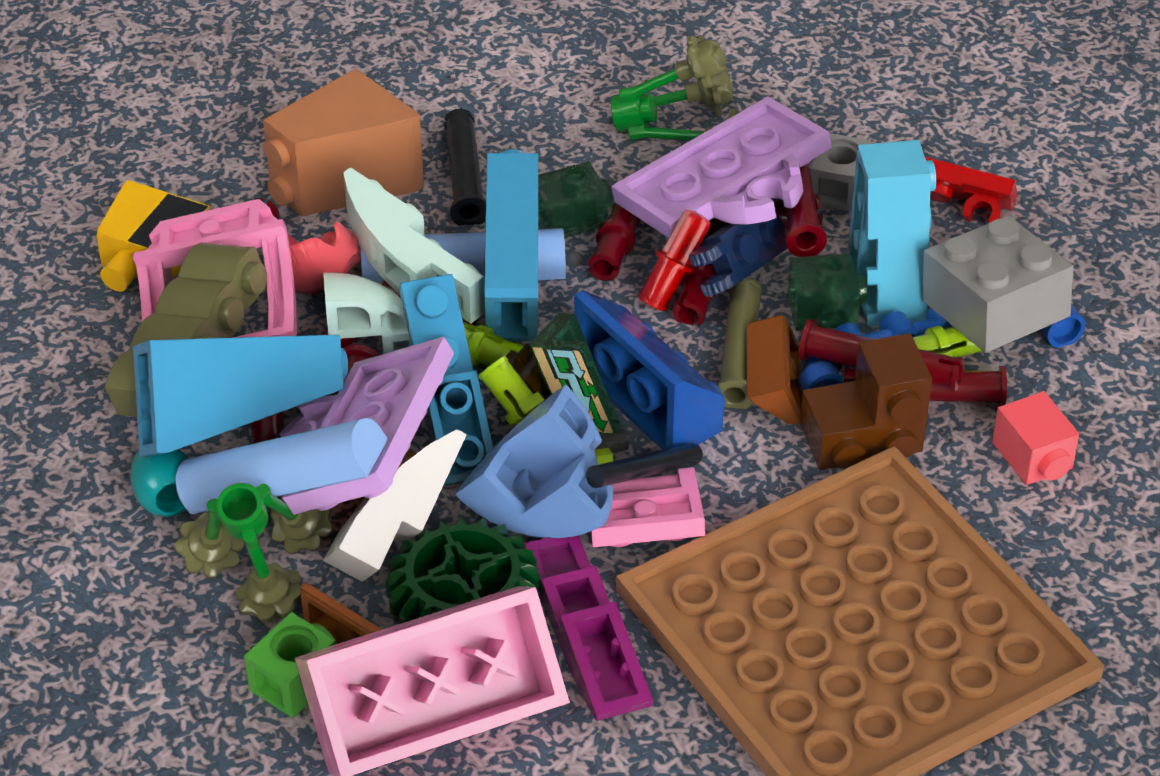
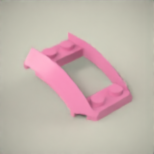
M260 199L160 221L149 234L152 244L146 250L134 252L133 260L137 267L143 322L146 317L155 312L156 304L162 291L173 280L171 267L182 265L186 255L196 244L202 242L262 247L267 272L268 330L232 338L297 336L296 296L286 225L283 219L278 220L275 218L270 207Z

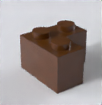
M911 333L859 342L855 381L803 390L800 426L819 470L835 467L846 469L893 446L906 458L913 453L923 452L932 376Z

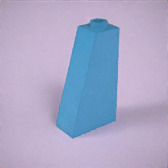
M508 149L500 153H487L485 326L493 328L494 334L509 341H538V153H525L517 149Z
M340 335L149 340L134 345L133 357L140 457L169 453L343 390V380L348 372V359L345 350L341 348Z

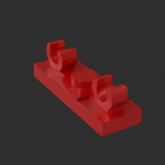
M925 157L926 160H933L936 169L935 191H930V199L941 203L950 202L951 197L963 201L967 199L963 205L964 221L970 222L974 212L979 208H987L991 211L988 223L1002 218L1001 208L1013 211L1018 197L1016 181L1014 179Z

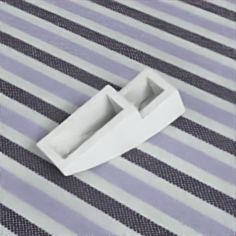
M456 429L429 444L398 468L393 478V483L388 490L377 497L365 498L338 532L323 561L362 582L379 571L394 538L402 542V540H410L422 532L467 434Z

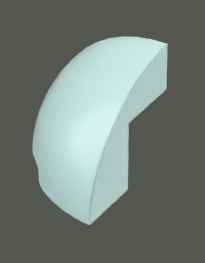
M323 273L328 335H340V339L381 335L383 354L409 347V334L402 301L397 294L365 277L346 273Z

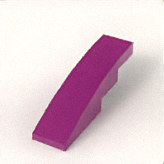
M579 535L567 538L547 537L524 543L526 549L533 550L534 557L537 560L538 573L541 575V591L538 592L541 603L570 672L595 720L599 721L653 706V698L616 601H609L596 565L590 566Z

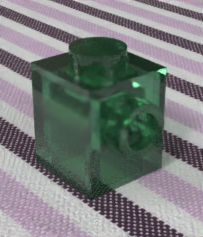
M590 161L538 175V217L545 229L563 228L564 238L599 229L601 223L608 220V208L613 206L612 190L607 179H600Z

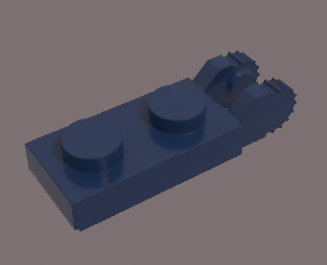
M776 209V218L769 221L748 225L728 223L704 239L705 244L689 254L692 266H705L712 263L716 274L700 284L704 296L716 295L731 288V286L738 284L788 249L786 246L785 227Z

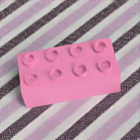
M517 586L295 657L329 773L334 776H352L570 703L536 587Z

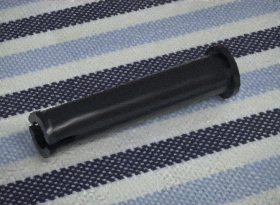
M454 109L446 114V122H444L454 202H452L450 207V216L458 226L483 224L486 221V200L482 194L474 129L475 119L473 114L466 109Z

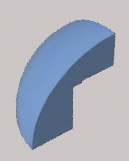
M565 384L519 422L484 457L466 478L455 495L480 516L498 526L505 524L506 528L510 531L540 538H567L588 533L606 523L612 506L613 485L593 488L587 482L586 473L589 467L599 465L595 455V448L602 442V439L583 404Z

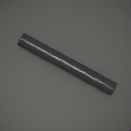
M690 443L591 466L587 470L586 479L591 487L600 488L696 465L701 462L703 453L699 445Z

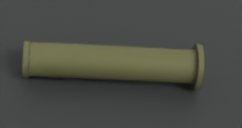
M744 278L738 284L731 286L729 291L730 301L720 381L716 383L724 395L725 408L748 409L753 405V402L747 396V325L758 321L762 287L760 283L751 278Z

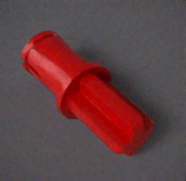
M688 209L682 213L664 249H657L655 253L658 260L642 290L637 294L641 301L660 311H667L668 305L685 273H692L694 269L690 264L689 254L699 248L710 228V222L706 217Z

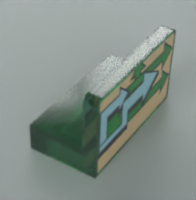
M558 313L529 345L549 393L552 395L566 384L587 410L599 434L615 435L621 428V425L576 315Z

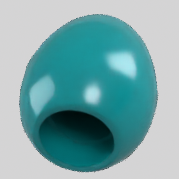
M177 449L169 453L148 457H140L138 450L132 460L130 483L133 495L139 504L151 514L159 517H173L187 510L181 502L176 489L177 469L184 460L189 459L181 450Z

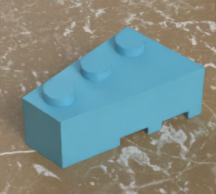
M919 140L857 146L847 260L867 326L879 325L884 316L894 311L905 313L911 322L926 319L928 305L923 301L924 250L929 248V230L931 229L932 222L930 191H935L936 169L933 160L925 159Z

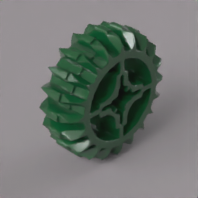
M460 516L456 525L447 526L438 519L434 531L430 532L423 529L422 532L414 537V541L402 540L398 551L399 554L391 556L388 580H386V596L389 598L390 613L393 615L394 621L400 622V624L517 586L536 587L537 593L541 591V575L538 573L537 560L534 557L533 550L526 549L522 535L509 536L505 524L490 529L484 517L475 525L467 524L462 516Z

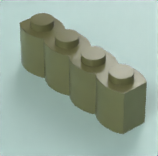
M201 242L188 252L181 265L178 277L170 281L162 291L156 304L155 312L146 317L138 327L130 350L124 352L116 360L109 372L105 389L118 415L137 417L134 345L149 340L232 338L243 323L244 310L256 301L258 296L264 291L267 283L266 268L260 260L256 247Z

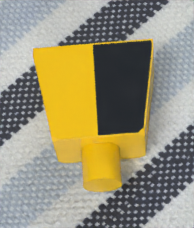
M127 180L97 230L96 236L101 265L103 267L100 272L102 281L114 291H124L135 278H138L137 267L133 260L134 252L146 250L152 244L149 234L160 221L210 210V206ZM181 265L171 267L172 277L179 273Z

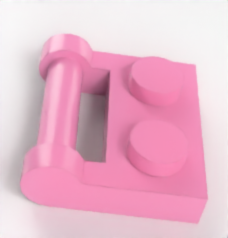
M695 468L677 469V474L638 478L613 484V500L609 517L604 525L591 531L593 547H624L631 543L660 540L681 541L689 537L705 536L704 513Z

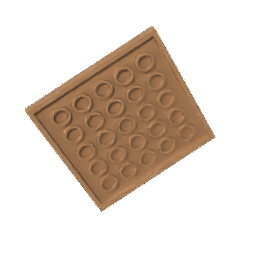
M895 446L616 576V592L766 776H919L1100 681L1104 670V664Z

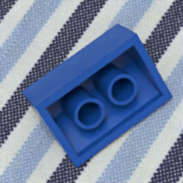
M584 290L574 294V351L580 352L594 387L657 446L664 450L690 443L699 445L723 431L725 400L721 390L714 382L707 381L689 365L683 354L673 351L656 335L648 323L641 322L624 306Z

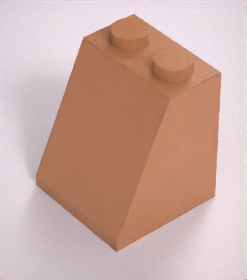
M358 69L348 72L263 119L265 133L263 149L268 160L269 193L278 205H287L300 216L347 207L343 172L350 167L366 178L377 181L384 190L393 196L417 192L424 187L420 114Z

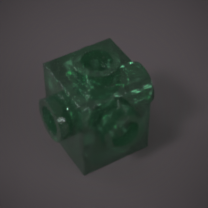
M851 253L790 258L787 297L795 330L803 331L809 319L815 320L817 326L824 328H837L844 323H854L857 325L859 305L867 303V283L864 274L856 273Z

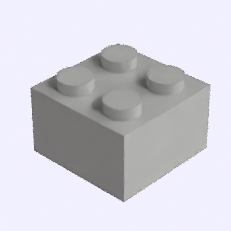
M1008 215L924 250L923 301L984 353H987L1070 317L1074 265Z

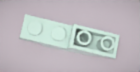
M351 167L343 172L346 206L351 228L355 237H357L358 245L378 274L399 295V286L402 282L453 274L462 318L472 324L485 313L484 276L473 265L463 263L445 251L434 239L426 238L423 215L412 204L402 202L384 190L377 181L366 178Z

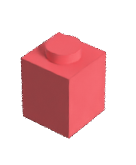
M1045 391L997 408L992 443L1026 485L1045 478L1047 480H1056L1073 468L1079 432Z

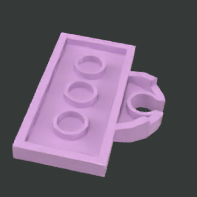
M766 97L612 185L614 201L668 238H670L682 213L687 209L703 215L708 221L716 218L726 223L746 225L769 221L776 218L774 202L771 198L782 199L784 207L793 208L799 202L804 192L800 167L809 164L814 158L832 149L830 133L772 98Z
M445 337L355 362L343 383L344 389L340 390L338 395L321 397L296 406L301 414L281 431V437L369 418L380 426L388 439L368 477L283 495L282 498L293 515L314 509L325 511L341 502L363 496L365 498H374L389 489L454 355Z

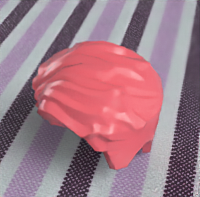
M335 222V231L324 233L320 238L314 237L298 242L287 234L295 292L314 294L324 291L323 273L349 274V271L361 259L359 254L361 249L353 232L345 228L340 222Z

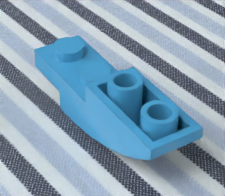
M453 274L400 283L399 291L409 334L408 346L445 337L454 352L443 376V381L438 386L427 408L425 420L432 443L456 429L467 434L444 485L463 483L493 449L477 370L473 371Z

